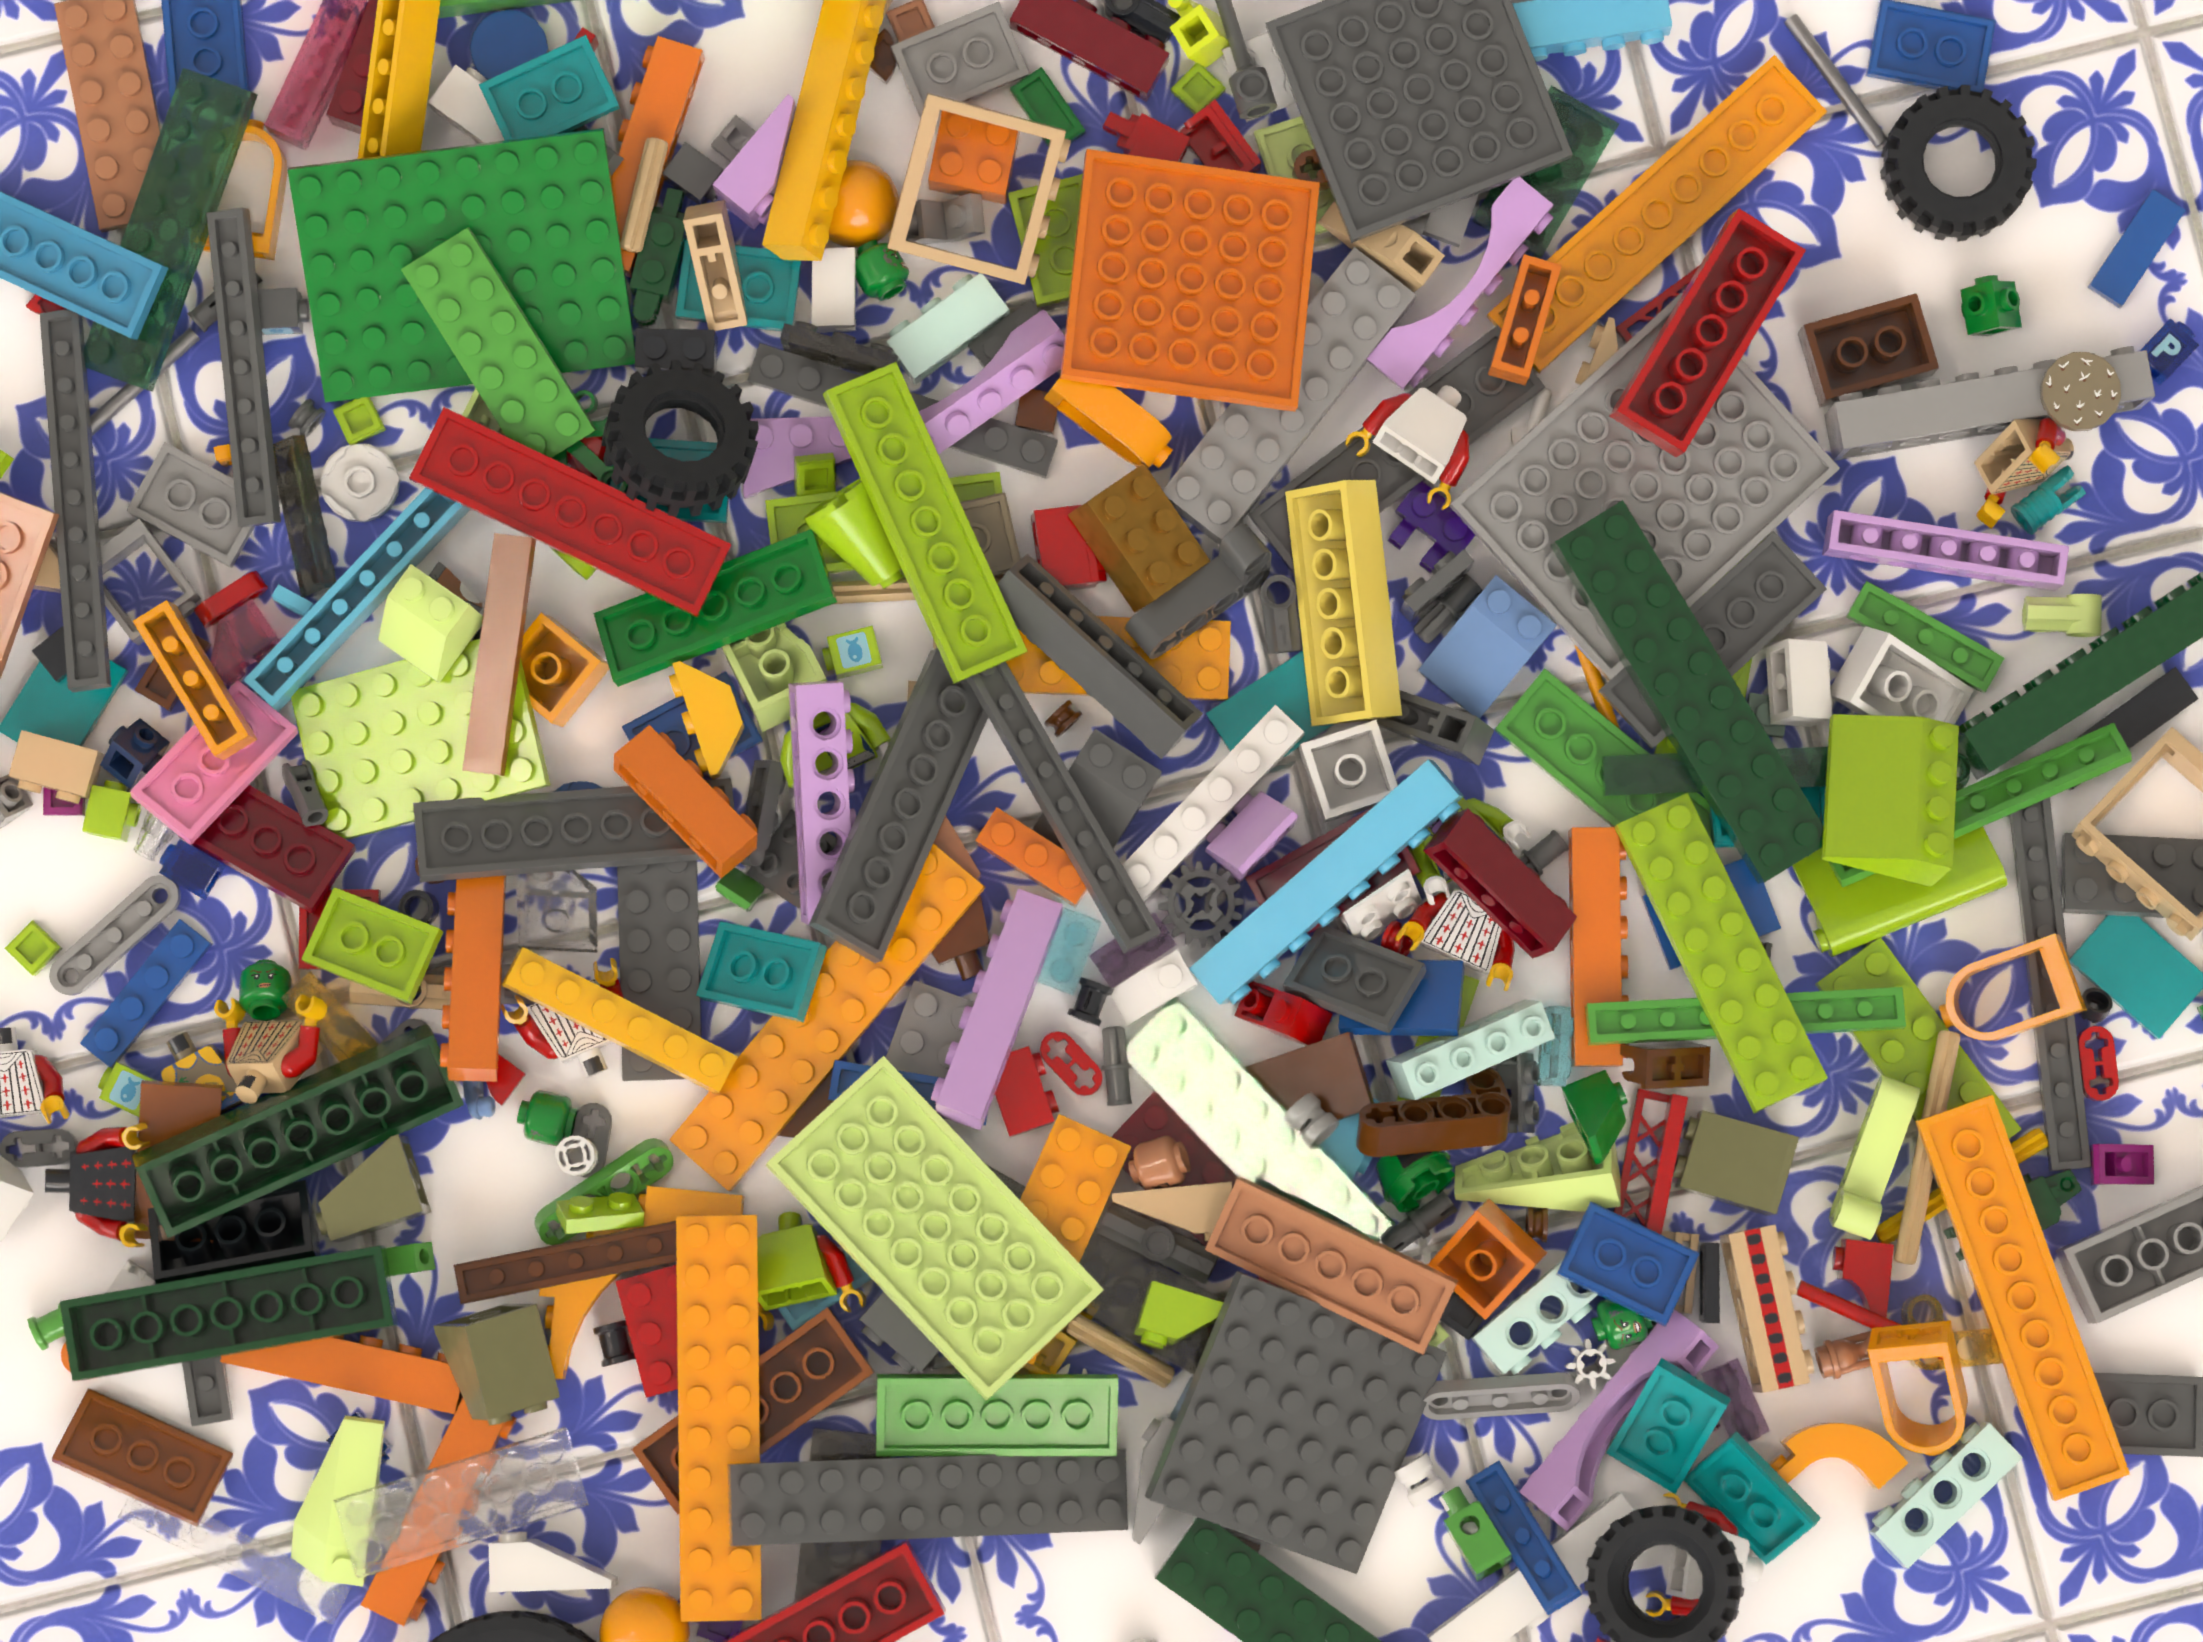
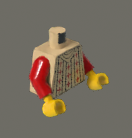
M2051 418L2015 419L1974 461L1987 486L1984 495L1986 502L1979 509L1976 517L1990 529L1994 527L2006 512L2000 504L2003 503L2007 491L2043 482L2063 461L2072 458L2074 446L2072 441L2066 437L2065 430L2062 427L2058 426Z
M303 994L297 998L295 1010L298 1014L304 1016L305 1020L244 1022L241 1028H238V1023L243 1020L246 1012L241 1008L239 1001L231 997L230 1010L227 1003L221 999L216 1001L214 1011L217 1016L226 1021V1029L222 1030L226 1070L237 1085L235 1093L240 1100L252 1104L258 1100L261 1093H285L295 1085L306 1070L315 1064L317 1057L323 1050L319 1043L320 1027H316L317 1021L321 1020L327 1012V1005L322 999L316 996L310 998Z

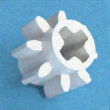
M1584 1339V1349L1579 1351L1573 1347L1569 1348L1570 1353L1575 1357L1573 1363H1567L1564 1366L1567 1369H1575L1577 1373L1575 1376L1576 1384L1580 1383L1583 1378H1588L1590 1388L1594 1389L1597 1384L1596 1378L1601 1376L1603 1379H1611V1376L1605 1370L1607 1364H1613L1616 1361L1613 1358H1605L1603 1352L1606 1350L1607 1344L1602 1343L1597 1349H1592L1591 1341ZM1596 1354L1598 1358L1595 1363L1599 1366L1598 1371L1589 1370L1584 1373L1582 1369L1585 1364L1581 1361L1582 1356L1591 1357Z

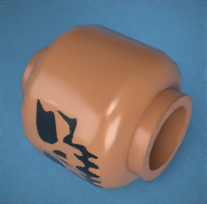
M1168 1135L1139 1143L1134 1149V1160L1128 1162L1132 1180L1135 1184L1141 1183L1146 1190L1179 1186L1184 1182L1186 1173L1190 1172L1191 1169L1189 1156L1184 1144L1181 1141L1176 1142Z

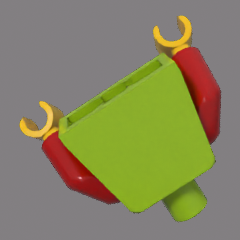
M782 1213L778 1217L779 1231L765 1233L758 1238V1315L763 1319L765 1331H770L775 1322L774 1316L768 1310L837 1295L836 1288L840 1287L843 1293L840 1296L839 1302L844 1311L851 1312L850 1306L847 1303V1298L851 1293L857 1295L861 1307L866 1306L867 1300L864 1292L853 1288L852 1282L854 1277L844 1253L827 1235H819L813 1225H802V1216L799 1213Z

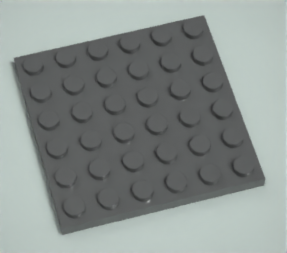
M1324 0L1269 21L1265 25L1351 243L1501 186L1516 178L1527 176L1571 159L1573 156L1511 0Z
M1236 1271L1145 1497L1151 1501L1357 1574L1395 1482L1396 1476L1394 1472L1400 1469L1426 1406L1427 1402L1423 1400L1427 1392L1434 1386L1447 1352L1429 1344L1424 1355L1320 1306L1317 1302Z

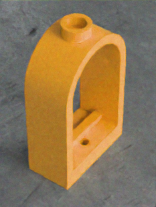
M241 119L240 125L222 130L209 143L203 160L191 243L197 250L211 252L207 213L211 212L220 158L229 147L238 142L256 141L271 149L274 157V169L264 234L252 232L254 258L275 261L288 167L286 158L278 144L263 130L264 122L254 119Z
M1059 377L1044 397L1058 411L1135 467L1144 463L1148 469L1152 464L1160 468L1173 451L1167 445L1172 439L1169 431L1149 412L1114 386L1064 380Z
M2058 934L2049 935L1963 967L1954 975L1949 983L1946 992V1003L1939 1006L1946 1028L1955 1026L1968 1037L1984 1041L2002 1040L2087 1010L2062 939ZM2040 951L2060 1008L1993 1032H1981L1971 1027L1963 1018L1959 1007V996L1965 982L1978 972Z
M1951 1320L1871 1328L1868 1354L1888 1434L1897 1444L1912 1452L1928 1456L1944 1453L1960 1439L1964 1430L1968 1396ZM1943 1357L1955 1415L1946 1422L1936 1425H1924L1907 1418L1897 1405L1887 1362Z

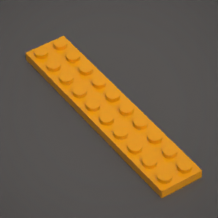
M1775 55L1546 260L1560 264L1562 267L1533 363V368L1539 374L1826 115L1828 111ZM1511 293L1486 316L1495 327L1497 325L1500 328L1502 327Z
M933 843L882 961L873 963L835 941L826 951L804 1023L772 1016L736 1059L721 1091L718 1093L709 1091L669 1140L727 1191H732L833 1071L834 1061H841L986 887Z
M1988 1095L1915 1121L2052 1501H2057L2130 1475L1993 1095Z
M757 1215L676 1216L681 1622L762 1620L761 1545L730 1546L728 1464L760 1463Z

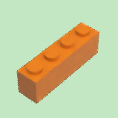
M648 725L614 753L613 770L720 878H723L756 850L758 833L754 822L743 813L739 815L730 806V800L727 795L717 786L712 788L703 779V773L700 768L690 759L685 761L676 752L675 744L665 733L660 732L658 734Z

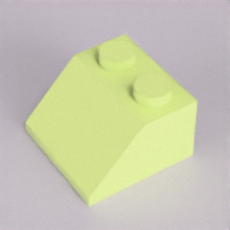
M410 564L387 596L378 640L440 683L481 627L483 616L470 604Z

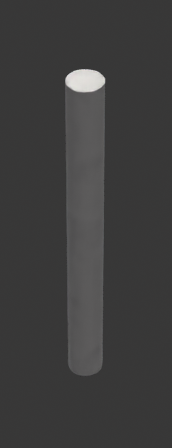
M1797 13L1792 15L1784 22L1786 27L1874 147L1877 148L1888 139L1885 133Z
M191 328L187 329L90 416L92 436L200 340Z

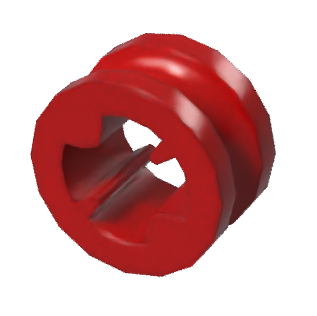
M1394 920L1385 929L1381 940V947L1408 956L1413 940L1409 936L1403 935L1399 941H1396V935L1401 930L1402 924Z

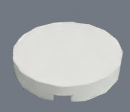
M354 444L339 448L327 459L321 471L320 481L324 501L335 514L348 521L368 522L380 518L392 508L399 494L400 478L396 465L384 451L371 444Z

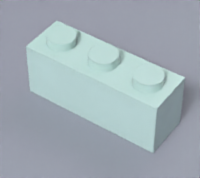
M979 273L974 278L971 274L964 276L952 286L955 292L944 300H941L940 297L934 298L920 310L923 315L912 323L904 320L889 332L891 338L886 341L887 348L915 385L968 347L970 342L1010 314L1009 308L982 273Z

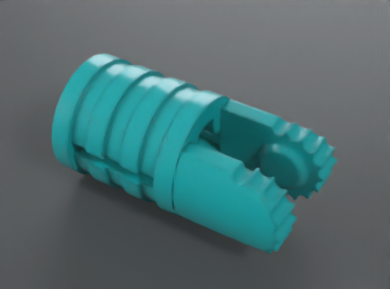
M2069 465L2061 468L2040 484L2035 491L2033 490L2027 497L2022 498L2019 503L2011 506L2010 509L2013 517L2028 534L2033 535L2039 528H2042L2048 521L2054 519L2056 515L2061 514L2086 494L2081 485L2066 490L2060 496L2054 493L2074 476V472Z

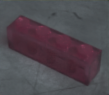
M367 0L322 1L264 124L270 135L307 151L336 89L368 3Z

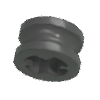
M307 399L301 404L288 423L291 429L298 428L300 430L299 434L302 438L308 437L318 427L326 414L323 408L316 409L314 407L315 402L312 399Z

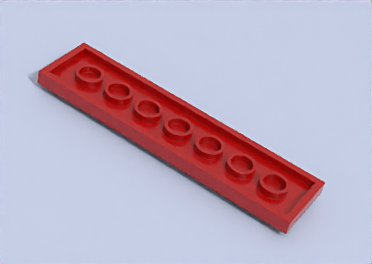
M443 407L409 477L411 481L528 537L535 538L537 541L696 617H698L732 544L674 516H668V513L655 508L654 512L646 509L647 503L636 498L632 501L626 496V493Z

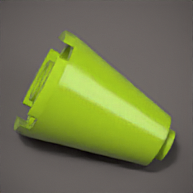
M861 478L838 491L837 495L829 500L826 499L804 516L803 519L807 526L872 587L880 583L884 589L903 576L900 572L901 566Z

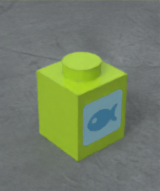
M873 625L828 636L829 647L822 648L827 672L835 670L837 679L883 668Z
M116 1062L114 1068L108 1067L100 1079L98 1088L102 1092L99 1099L139 1117L142 1080H158Z

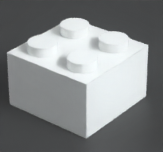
M1376 720L1300 744L1299 752L1323 823L1370 809L1398 786Z

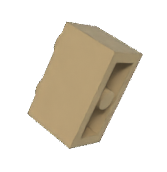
M21 730L8 776L19 781L17 788L41 794L42 787L56 790L55 798L79 804L81 797L89 799L92 785L97 784L101 770L100 763L105 754L98 750Z

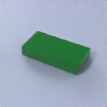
M1042 67L1009 88L1010 93L1029 120L1064 129L1066 131L1064 138L1071 140V142L1085 134L1086 130ZM1041 137L1049 147L1050 139Z

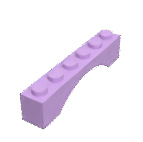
M1519 177L1512 180L1492 204L1491 230L1487 249L1478 270L1468 285L1448 305L1433 315L1409 325L1391 328L1368 356L1367 362L1403 391L1408 384L1415 388L1429 371L1424 365L1430 357L1435 354L1440 358L1454 341L1449 334L1459 323L1465 327L1479 309L1474 304L1483 293L1490 297L1504 280L1499 273L1509 262L1515 266L1527 252L1529 247L1524 242L1533 231L1540 236L1554 217L1549 212L1554 204Z
M1044 309L1011 331L1001 349L974 378L946 398L919 411L938 454L1061 369L1065 336Z
M1674 1309L1667 1326L1655 1323L1647 1338L1630 1353L1627 1361L1613 1378L1607 1381L1603 1390L1590 1406L1580 1414L1576 1423L1562 1440L1556 1443L1552 1452L1539 1468L1529 1476L1519 1492L1536 1508L1568 1532L1592 1503L1594 1484L1604 1453L1610 1441L1627 1418L1660 1359H1665L1695 1377L1719 1346L1700 1327Z

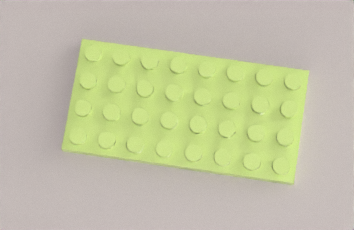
M884 1056L765 1165L986 1401L1104 1290Z

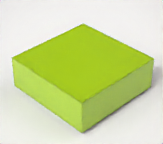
M1195 63L1171 88V92L1193 114L1198 113L1213 100H1217L1226 91V87L1204 66Z
M371 397L354 399L332 410L349 445L363 442L386 430Z
M833 453L794 456V491L796 496L836 492L835 457Z
M32 920L4 949L35 977L63 948L40 925Z

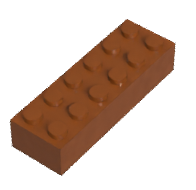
M830 1307L824 1309L759 1356L760 1456L875 1373L873 1367ZM677 1415L631 1450L678 1515L679 1430Z

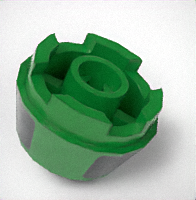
M1445 1151L1381 1157L1376 1165V1171L1384 1200L1388 1203L1391 1202L1400 1213L1419 1208L1420 1206L1416 1200L1426 1197L1433 1191L1437 1195L1440 1194L1455 1177L1451 1170L1453 1169L1450 1163L1451 1156Z

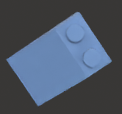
M1495 575L1421 665L1418 672L1469 714L1480 719L1552 633L1557 624Z

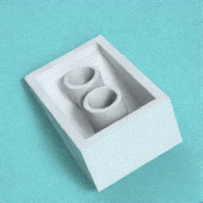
M1868 626L1864 627L1830 687L1832 698L1858 715L1917 716L1955 725L1974 692L1973 688L1890 633Z
M504 1532L499 1534V1540L489 1543L490 1592L607 1589L618 1585V1576L543 1541L527 1539V1532Z

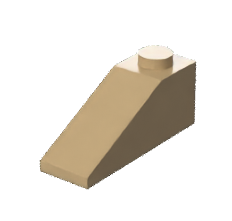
M725 200L686 207L683 223L708 330L719 331L748 325L734 238Z
M1232 1182L1112 1193L1111 1195L1112 1202L1193 1234H1204V1240L1209 1241L1232 1191Z

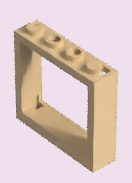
M927 92L887 248L1025 285L1027 276L1034 278L1040 259V255L1034 254L1037 238L1044 240L1048 230L1050 217L1044 215L1047 201H1055L1061 179L1054 177L1057 163H1065L1071 140L1064 138L1066 131L1054 126ZM940 110L1050 139L1016 269L906 240Z
M2171 727L2079 822L2072 836L2076 839L2077 846L2085 854L2095 856L2106 866V871L2114 880L2120 883L2125 882L2136 892L2137 899L2145 907L2158 911L2166 919L2167 925L2174 933L2179 936H2186L2192 941L2203 930V911L2196 917L2095 828L2162 758L2203 793V753Z

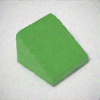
M733 868L715 886L719 894L746 912L752 910L765 889L763 885L737 868Z

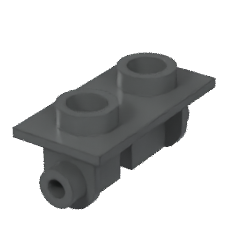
M1521 1053L1517 1055V1061L1516 1056L1498 1063L1497 1071L1501 1075L1505 1088L1511 1089V1097H1509L1511 1101V1114L1508 1133H1517V1125L1518 1132L1535 1133V1124L1539 1121V1106L1537 1101H1534V1085L1537 1084L1539 1079V1069L1537 1062L1534 1061V1054Z

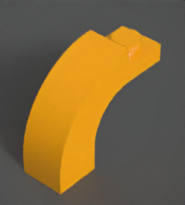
M1820 1423L1795 1431L1780 1442L1790 1455L1785 1458L1780 1454L1769 1463L1789 1483L1813 1462L1824 1458H1839L1850 1463L1872 1488L1878 1490L1908 1464L1899 1451L1880 1435L1863 1427L1843 1423Z

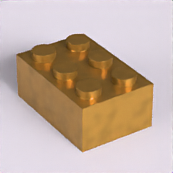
M1144 463L1068 514L1134 613L1155 601L1210 562V559Z

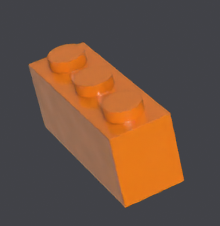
M1526 254L1523 255L1488 375L1526 385L1530 377L1562 265Z
M996 807L976 838V845L1076 908L1087 889L1065 850Z

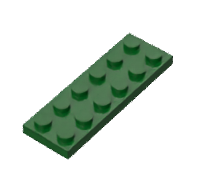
M809 529L724 562L698 617L648 593L593 614L612 680L619 687L673 666L672 663L684 662L837 602L817 535Z

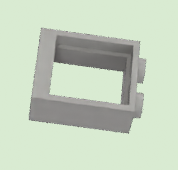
M137 519L101 546L102 573L104 575L147 543L184 592L183 595L172 602L177 605L184 619L194 612V609L197 607L195 603L202 599L142 520ZM103 583L105 606L131 641L138 646L143 642L145 643L133 621Z

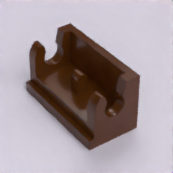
M1685 1040L1621 1044L1620 1054L1625 1058H1632L1634 1061V1070L1623 1071L1622 1076L1627 1081L1641 1084L1642 1089L1709 1086L1711 1046Z

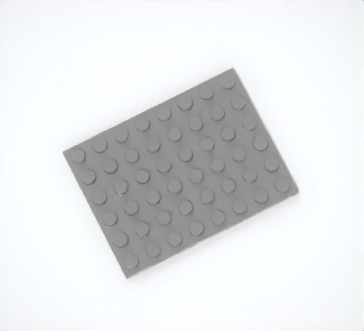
M1682 293L1672 300L1449 505L1608 681L1615 677L1624 668V665L1551 549L1550 545L1623 500L1688 607H1690L1840 469L1742 359L1739 361L1685 453L1678 457H1674L1609 417Z

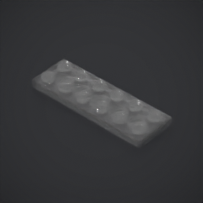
M566 1427L334 1499L353 1572L357 1579L589 1505L569 1431Z

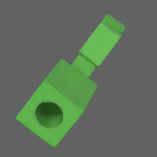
M432 1242L386 1248L390 1276L435 1270Z

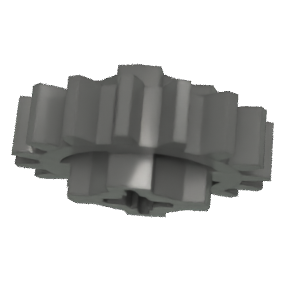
M1197 861L1195 871L1191 872L1184 864L1180 867L1182 874L1180 878L1172 874L1168 876L1169 882L1173 885L1172 888H1161L1160 893L1167 897L1168 900L1158 904V910L1168 911L1169 915L1161 922L1163 925L1173 923L1175 926L1171 934L1173 938L1183 933L1186 935L1185 945L1189 946L1193 938H1197L1201 948H1205L1207 938L1212 937L1218 943L1222 940L1220 932L1225 931L1229 934L1233 930V927L1229 924L1231 920L1241 921L1242 915L1234 911L1235 907L1244 905V899L1234 898V893L1241 886L1239 883L1232 885L1227 883L1231 875L1229 871H1226L1221 876L1216 874V863H1213L1209 871L1203 870L1201 861ZM1197 878L1212 881L1207 887H1194L1188 883V881ZM1211 891H1214L1208 903L1211 911L1206 913L1201 910L1191 918H1188L1194 906L1191 898L1196 896L1201 899L1204 895L1207 896ZM1222 891L1225 892L1228 902L1226 916L1218 909L1217 897ZM1176 893L1185 902V912L1180 918H1178L1174 907ZM1208 921L1214 926V928L1204 931L1190 928L1195 922Z

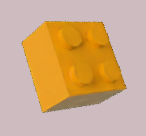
M542 612L523 635L521 661L532 708L550 723L564 727L609 671L608 662L555 618Z

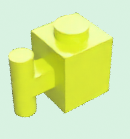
M1168 0L1169 5L1176 9L1181 19L1170 26V29L1187 57L1207 68L1223 56L1221 49L1229 47V43L1219 14L1193 0Z

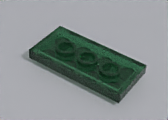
M1552 85L1548 90V94L1573 156L1571 159L1521 177L1554 204L1549 212L1554 217L1540 236L1533 231L1524 242L1529 247L1527 253L1539 259L1543 257L1619 126V123ZM1510 182L1489 191L1473 222L1489 231L1491 230L1492 204Z

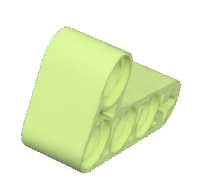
M1883 1075L1880 1076L1831 1207L1829 1221L1832 1227L1869 1240L1874 1236L1882 1213L1880 1202L1914 1113L1920 1088Z

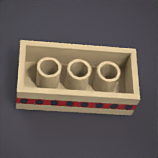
M1768 1225L1719 1235L1753 1392L1765 1393L1810 1383L1808 1374L1814 1373V1366L1809 1349L1803 1350L1800 1334H1805V1324L1801 1311H1795L1791 1295L1797 1294V1289L1792 1271H1786L1782 1256L1788 1255V1247L1783 1231L1777 1232L1776 1225Z

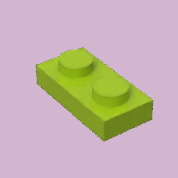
M614 1192L609 1196L593 1198L575 1196L570 1200L556 1202V1216L565 1234L644 1226V1211L635 1194Z

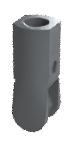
M304 760L302 765L291 766L289 763L283 764V781L294 800L302 823L306 827L323 824L327 820L328 810L317 786L310 761Z

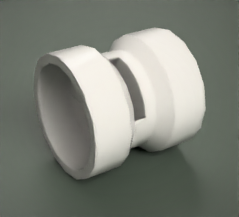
M569 1136L558 1144L555 1151V1161L564 1173L573 1176H584L596 1167L598 1151L595 1144L589 1139L581 1136Z
M1427 1453L1409 1461L1394 1472L1397 1481L1404 1484L1407 1488V1498L1412 1507L1420 1505L1447 1488L1442 1478L1434 1474L1432 1470L1433 1462ZM1426 1477L1429 1478V1479L1423 1481L1422 1483H1420V1484H1418L1417 1486L1414 1487V1484H1415V1483H1417V1482L1423 1480V1479L1426 1478Z

